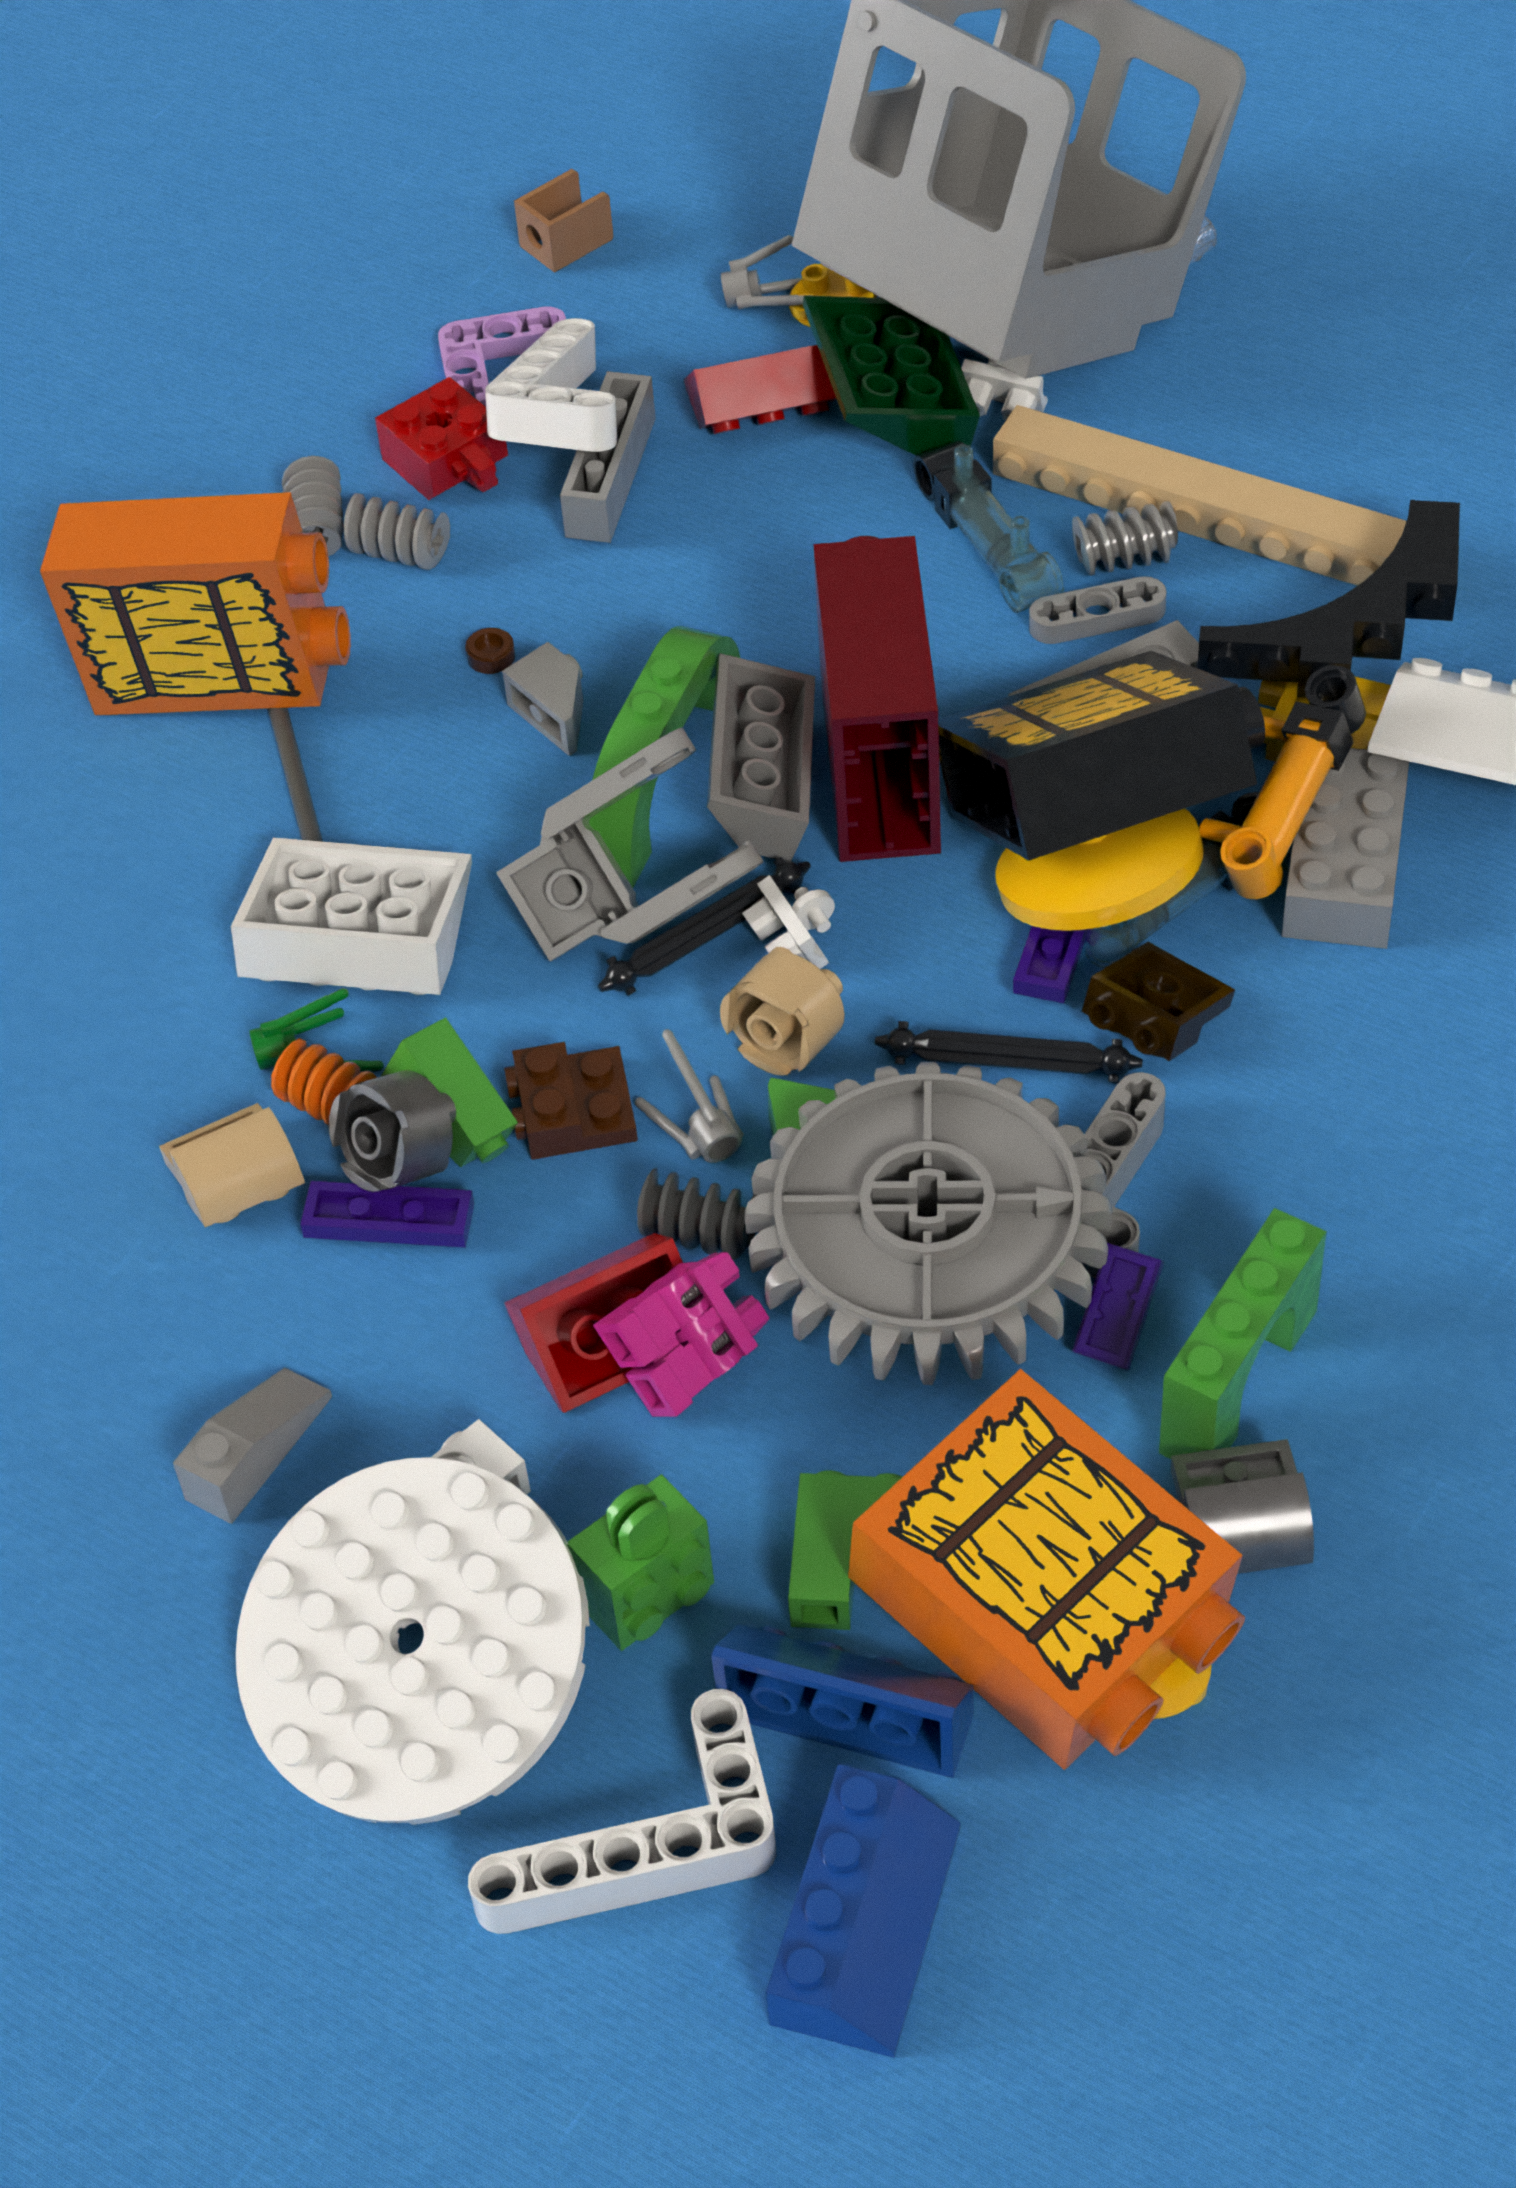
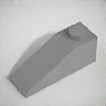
M283 1368L209 1418L173 1462L185 1500L232 1524L332 1398L331 1390L287 1368Z

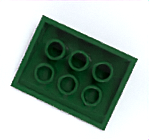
M804 296L802 304L844 421L915 456L955 441L963 442L970 451L980 414L948 335L882 298Z

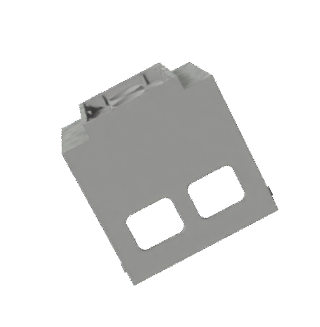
M851 0L791 246L820 261V264L1025 379L1133 351L1142 325L1168 319L1174 315L1245 87L1246 71L1244 64L1233 50L1131 0ZM1001 8V16L993 45L954 26V22L961 14ZM1057 20H1062L1094 36L1100 45V54L1076 138L1071 144L1068 141L1075 115L1073 94L1065 82L1041 70L1052 29ZM885 46L916 62L914 74L905 86L868 92L877 54L881 47ZM1134 58H1138L1193 85L1199 93V105L1174 187L1169 194L1163 193L1111 166L1105 158V147L1128 68Z

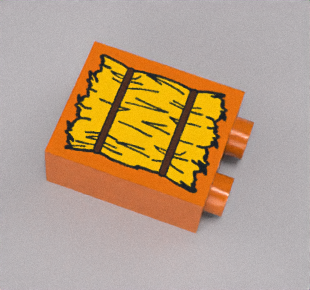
M291 492L62 503L59 505L40 574L94 715L321 706L329 666L346 665L348 663L351 649L350 625L347 612L343 606L325 607L322 593L326 591L329 580L327 545L321 532L303 533Z
M1021 1368L858 1517L852 1525L848 1578L962 1680L972 1684L974 1690L1064 1771L1095 1740L1113 1756H1117L1129 1748L1151 1724L1163 1704L1164 1699L1150 1685L1177 1658L1182 1660L1197 1674L1206 1670L1232 1643L1245 1621V1616L1229 1603L1243 1555Z

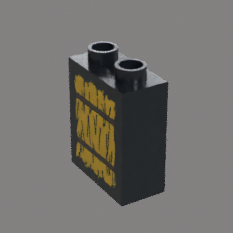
M1152 650L938 719L939 761L952 817L1027 860H1032L1256 785L1257 780L1251 749L1262 746L1265 741V723L1262 711L1255 696L1249 689L1238 687L1236 683Z

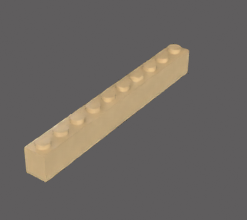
M1016 405L993 438L994 475L1108 510H1115L1123 514L1126 508L1135 507L1141 516L1142 508L1146 504H1153L1160 511L1162 503L1169 501L1173 506L1177 529L1180 532L1357 586L1372 575L1392 553L1406 524V520L1020 405Z

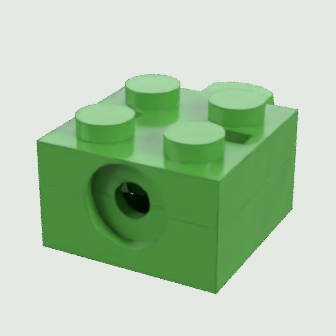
M662 1474L647 1485L639 1484L625 1490L607 1508L604 1516L567 1541V1546L572 1554L578 1574L583 1577L588 1600L589 1617L620 1651L626 1649L636 1640L643 1641L651 1637L658 1631L666 1618L682 1606H691L700 1601L706 1595L710 1586L714 1584L707 1520Z

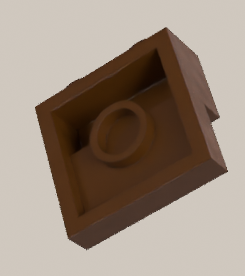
M564 1041L512 1051L514 1066L504 1067L509 1098L520 1097L522 1107L511 1109L513 1116L518 1122L515 1126L517 1140L528 1139L531 1160L638 1141L620 1046L567 1055Z

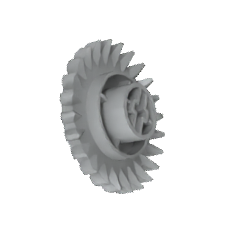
M921 1062L916 1067L915 1074L900 1075L897 1069L892 1066L877 1068L874 1074L875 1081L863 1086L855 1080L845 1079L834 1084L835 1100L829 1104H825L820 1100H809L798 1109L801 1130L793 1127L778 1129L770 1140L771 1159L757 1164L751 1178L753 1195L757 1196L748 1201L745 1209L746 1234L759 1232L751 1240L748 1250L752 1273L774 1265L766 1276L764 1287L766 1304L769 1309L777 1307L802 1290L797 1296L792 1309L793 1336L799 1342L829 1315L832 1318L828 1335L830 1361L833 1364L839 1366L863 1333L871 1336L872 1366L875 1379L884 1381L895 1362L900 1345L903 1343L913 1345L915 1363L923 1385H933L940 1364L942 1344L954 1343L967 1374L972 1380L980 1379L983 1373L985 1335L994 1333L1003 1349L1018 1365L1026 1361V1329L1023 1317L1027 1314L1056 1340L1063 1336V1307L1054 1289L1081 1306L1088 1308L1092 1298V1284L1090 1275L1082 1263L1101 1269L1106 1264L1108 1245L1106 1238L1097 1229L1112 1231V1206L1109 1199L1100 1194L1106 1192V1174L1098 1160L1087 1156L1088 1139L1078 1126L1067 1124L1059 1126V1106L1049 1098H1036L1028 1103L1023 1099L1022 1082L1011 1077L1000 1079L995 1085L982 1081L980 1067L966 1065L960 1068L957 1074L954 1075L941 1073L940 1067L936 1062Z

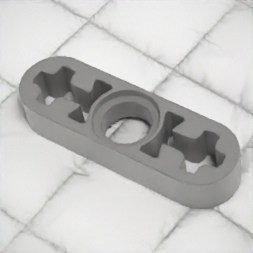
M1144 576L1041 597L1034 601L1030 607L1029 631L1032 637L1039 642L1056 644L1152 624L1159 621L1165 615L1167 590L1165 585L1158 579ZM1100 605L1107 607L1110 611L1103 615H1093L1088 613L1086 609L1091 606Z

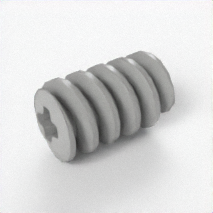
M302 457L292 462L284 471L281 480L283 492H291L303 533L321 532L327 545L328 556H330L342 547L341 536L344 531L339 468L333 461L325 457Z
M355 493L351 497L345 513L344 538L348 549L352 553L363 554L366 552L370 557L380 558L383 556L387 561L397 562L400 560L404 565L414 566L417 564L421 569L431 570L440 562L447 549L450 539V522L447 514L441 512L434 524L433 511L426 508L420 512L417 518L415 506L408 504L402 509L400 514V506L395 501H389L383 509V502L378 497H372L366 505L364 494Z
M1169 501L1162 503L1160 511L1153 504L1144 505L1141 516L1135 507H1128L1124 510L1122 519L1115 510L1107 511L1103 522L1098 514H1089L1086 518L1085 526L1079 517L1074 516L1072 519L1075 550L1080 563H1083L1089 576L1095 575L1096 563L1099 560H1102L1108 573L1113 572L1115 558L1121 557L1127 570L1132 569L1134 554L1140 555L1145 566H1151L1153 551H1158L1163 563H1169L1171 549L1175 548L1178 542L1176 515Z

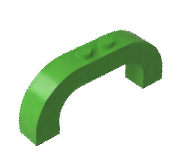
M685 626L671 628L656 645L616 717L602 747L592 780L661 737L684 727L694 707L713 711L717 658L719 653L740 658L735 641L728 636ZM658 777L589 820L590 826L594 830L599 831L632 888H634L652 854L649 818L652 797Z

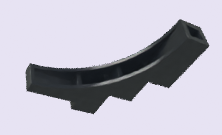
M1410 500L1408 518L1403 533L1394 550L1383 564L1364 582L1323 606L1295 616L1258 624L1200 626L1197 669L1220 678L1298 682L1297 697H1306L1305 686L1307 680L1314 672L1323 667L1331 665L1343 666L1351 671L1352 657L1401 660L1405 618L1453 621L1458 586L1460 503Z

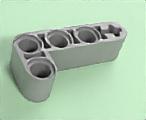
M1144 1072L1129 1074L1117 1084L1084 1134L1088 1139L1087 1156L1098 1160L1106 1174V1192L1100 1194L1108 1198L1112 1206V1231L1097 1230L1106 1238L1107 1243L1138 1253L1140 1240L1138 1222L1133 1216L1114 1206L1155 1145L1164 1128L1165 1086L1159 1078ZM1082 1263L1089 1275L1096 1278L1099 1269Z

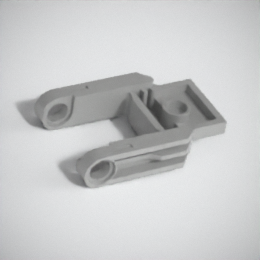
M683 727L661 737L547 808L540 833L542 836L540 845L496 872L549 961L556 960L595 935L626 944L637 942L764 862L749 839L730 854L714 863L706 864L639 906L634 889L599 831L594 830L590 826V818L682 762L696 751Z

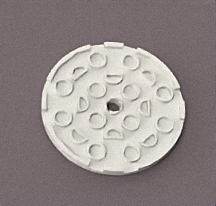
M432 1457L400 1459L362 1469L339 1480L305 1504L286 1523L262 1557L249 1584L237 1630L236 1676L242 1706L257 1743L280 1774L311 1799L346 1816L372 1823H410L412 1825L436 1822L460 1815V1810L472 1806L490 1795L496 1797L518 1781L542 1757L555 1740L575 1702L585 1671V1664L582 1663L585 1647V1628L590 1626L586 1590L583 1577L578 1574L572 1554L567 1546L568 1542L553 1519L538 1503L514 1484L497 1474L473 1464ZM413 1623H420L424 1631L421 1646L412 1653L402 1654L398 1647L400 1636L398 1630L400 1628L404 1629Z

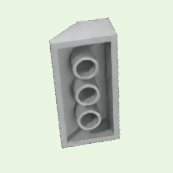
M719 653L716 663L707 808L738 847H741L745 844V841L750 839L761 856L774 859L782 857L784 861H792L809 824L815 676Z

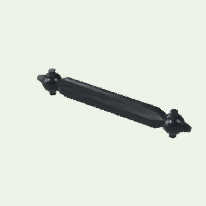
M779 857L773 861L776 868L773 875L770 876L781 892H792L794 895L796 890L801 888L804 875L811 868V865L808 861L794 863L784 861L782 857ZM769 875L758 876L635 949L628 961H618L615 956L607 959L606 963L609 967L607 968L606 976L598 984L600 992L610 990L625 991L627 996H630L637 991L634 987L637 977L653 976L745 921L746 918L742 913L765 896L757 883Z
M898 1021V1028L893 1029L889 1034L875 1037V1045L888 1050L895 1057L894 1064L905 1065V1058L915 1053L926 1061L1086 1075L1102 1069L1105 1074L1109 1075L1108 1082L1119 1083V1076L1124 1075L1128 1070L1141 1068L1143 1059L1130 1054L1122 1046L1123 1040L1112 1039L1111 1046L1106 1047L1102 1051L1088 1042L931 1029L915 1035L912 1030L908 1029L909 1022Z

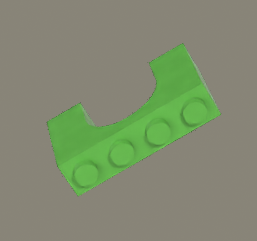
M1276 1208L1272 1210L1164 1375L1159 1454L1171 1459L1173 1455L1229 1448L1232 1446L1238 1436L1244 1387L1264 1340L1291 1352L1317 1312L1327 1231Z
M825 1470L817 1474L800 1473L788 1594L791 1627L851 1629L854 1582L848 1578L852 1525L858 1517L897 1483L902 1476L892 1473L879 1474L875 1477L852 1476L833 1470Z

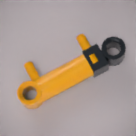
M1331 665L1314 672L1307 680L1305 686V694L1309 704L1296 701L1286 721L1263 716L1265 737L1284 741L1285 744L1242 826L1211 818H1205L1199 825L1201 838L1222 843L1220 854L1229 879L1238 895L1246 899L1267 897L1281 885L1283 879L1281 863L1329 770H1340L1354 743L1351 734L1357 731L1365 721L1366 710L1355 676L1349 669L1343 666Z

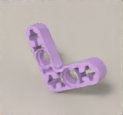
M539 307L447 323L438 332L445 378L451 377L469 393L474 391V397L486 407L485 388L489 382L484 361L521 355L555 323L565 320L564 312L555 307ZM500 333H513L512 336L506 338L493 337ZM463 368L475 369V371L467 374L455 373Z

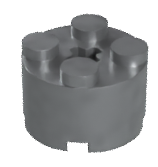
M399 1071L360 1082L351 1086L347 1091L341 1092L333 1101L329 1115V1135L332 1147L341 1146L347 1162L341 1163L340 1166L346 1176L358 1187L370 1192L398 1187L443 1172L447 1168L452 1148V1123L456 1118V1108L448 1094L439 1093L427 1078L413 1071Z

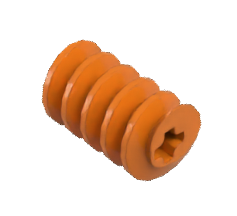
M299 1038L293 1041L278 1058L271 1074V1087L277 1098L284 1102H290L291 1105L300 1111H307L311 1117L316 1120H323L329 1126V1115L334 1099L341 1092L347 1091L351 1086L377 1078V1076L370 1071H362L360 1073V1067L356 1063H344L343 1058L339 1054H327V1049L320 1044H312L308 1047L306 1041Z

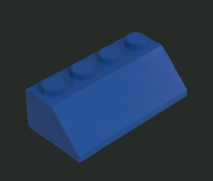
M738 1624L715 1645L711 1655L715 1688L732 1691L742 1699L750 1724L954 1778L974 1716V1687L972 1684L964 1683L957 1676L946 1672L930 1674L910 1669L889 1657L877 1656L872 1659L849 1653L831 1642L818 1641L811 1643L788 1637L781 1630L770 1626L753 1628Z
M842 1764L837 1765L766 1990L769 2024L771 2026L893 2058L896 2054L961 1829V1824L958 1820L899 1778Z

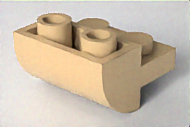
M258 1103L159 1146L165 1164L182 1186L189 1206L205 1228L214 1223L228 1222L237 1217L241 1211L264 1201L279 1199L285 1196L290 1189L305 1183L296 1156L279 1121L269 1107L262 1109Z

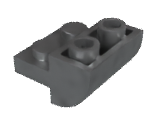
M1288 1439L1171 1456V1474L1179 1502L1243 1555L1237 1574L1313 1563L1314 1533L1308 1491L1303 1472L1297 1473Z

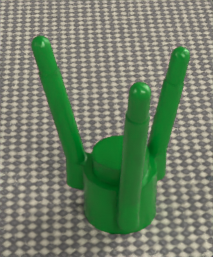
M345 988L339 989L278 1019L261 1023L259 1028L249 1030L260 1070L270 1067L274 1068L282 1052L293 1041L297 1040L296 1035L343 1017L344 1010L342 1008H336L313 1017L310 1016L347 998L349 995L348 990ZM344 1060V1063H356L360 1067V1072L380 1071L384 1068L383 1062L379 1060Z

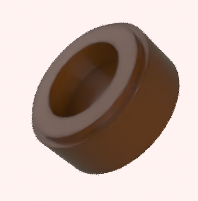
M484 628L474 632L466 641L465 648L468 664L477 672L484 674L498 673L511 666L514 662L515 649L513 638L505 630Z

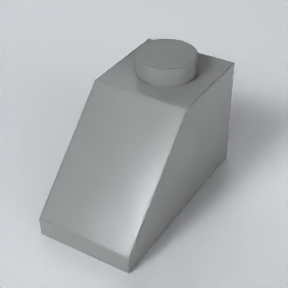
M546 642L502 671L507 704L570 756L577 751L583 709L581 686L583 674L581 667L574 657L570 654L564 655L552 644Z

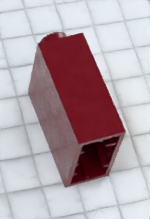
M858 536L844 542L813 544L821 688L839 861L847 862L941 854L938 706L915 536L892 538Z

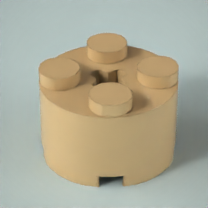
M775 947L769 954L762 957L724 996L720 1005L721 1023L727 1035L732 1030L742 1042L737 1050L756 1067L778 1076L788 1075L792 1070L797 1069L800 1072L832 1040L843 1026L845 1013L840 997L843 985L838 976L832 971L819 969L808 960L793 954L787 948Z

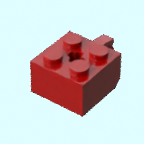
M451 377L436 383L375 417L382 460L428 500L464 480L482 492L498 485V478L495 476V463L508 456L507 442L488 436L486 407Z

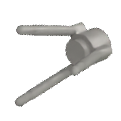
M788 235L745 258L729 261L731 271L721 273V283L728 308L738 306L740 310L753 306L803 305L804 296H813H762L765 293L793 289L802 278L761 284L757 269L748 271L747 267L790 245L793 241L792 236Z
M666 1029L663 1031L662 1036L700 1107L689 1118V1135L644 1098L638 1097L635 1100V1105L681 1144L691 1160L697 1159L702 1155L704 1160L709 1163L723 1161L738 1150L744 1134L734 1119L720 1078L716 1075L710 1077V1085L718 1107L717 1109L711 1104L673 1032Z

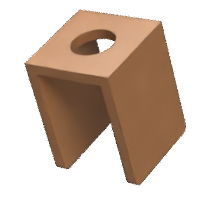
M574 169L568 170L514 200L520 247L554 273L613 239L609 195L601 192L582 203L579 174Z

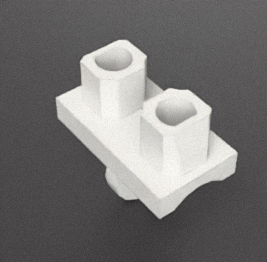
M968 359L964 360L961 369L980 416L986 415L992 400L1004 403L1001 410L1004 420H1007L1016 405L1044 412L1048 399L1047 396L1043 395V377L1035 376L1025 379L989 359L988 364Z
M770 875L757 883L765 896L742 914L761 941L783 926L788 930L765 946L768 953L775 947H784L793 954L809 960L819 969L830 963L808 932V930L816 928L819 933H823L831 927V922L828 919L834 912L835 904L830 894L825 890L809 891L806 887H801L794 893L796 901L791 906Z

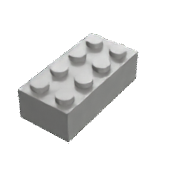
M1351 748L1340 770H1329L1293 840L1285 897L1282 937L1387 949L1409 761L1369 753L1365 749Z

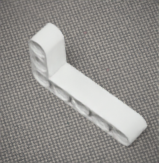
M572 318L555 323L486 386L487 434L489 437L500 441L591 452L606 451L616 446L615 396L602 391L577 389L596 370L595 324L592 321Z
M712 1689L702 1693L695 1700L691 1709L695 1749L709 1805L494 1853L481 1858L472 1867L468 1875V1888L479 1924L487 1931L496 1934L512 1933L748 1879L765 1873L773 1865L776 1857L774 1822L747 1710L742 1699L732 1691ZM716 1724L733 1726L730 1730L720 1733L708 1730ZM731 1777H739L746 1780L737 1787L721 1785L724 1780ZM744 1832H753L760 1835L757 1840L750 1843H740L734 1840L737 1835ZM682 1846H693L699 1849L689 1857H678L672 1854ZM621 1860L637 1862L632 1869L618 1872L610 1869L616 1862ZM560 1874L575 1876L570 1883L562 1886H554L548 1883L553 1877ZM498 1888L513 1890L509 1896L501 1900L486 1898L492 1891Z

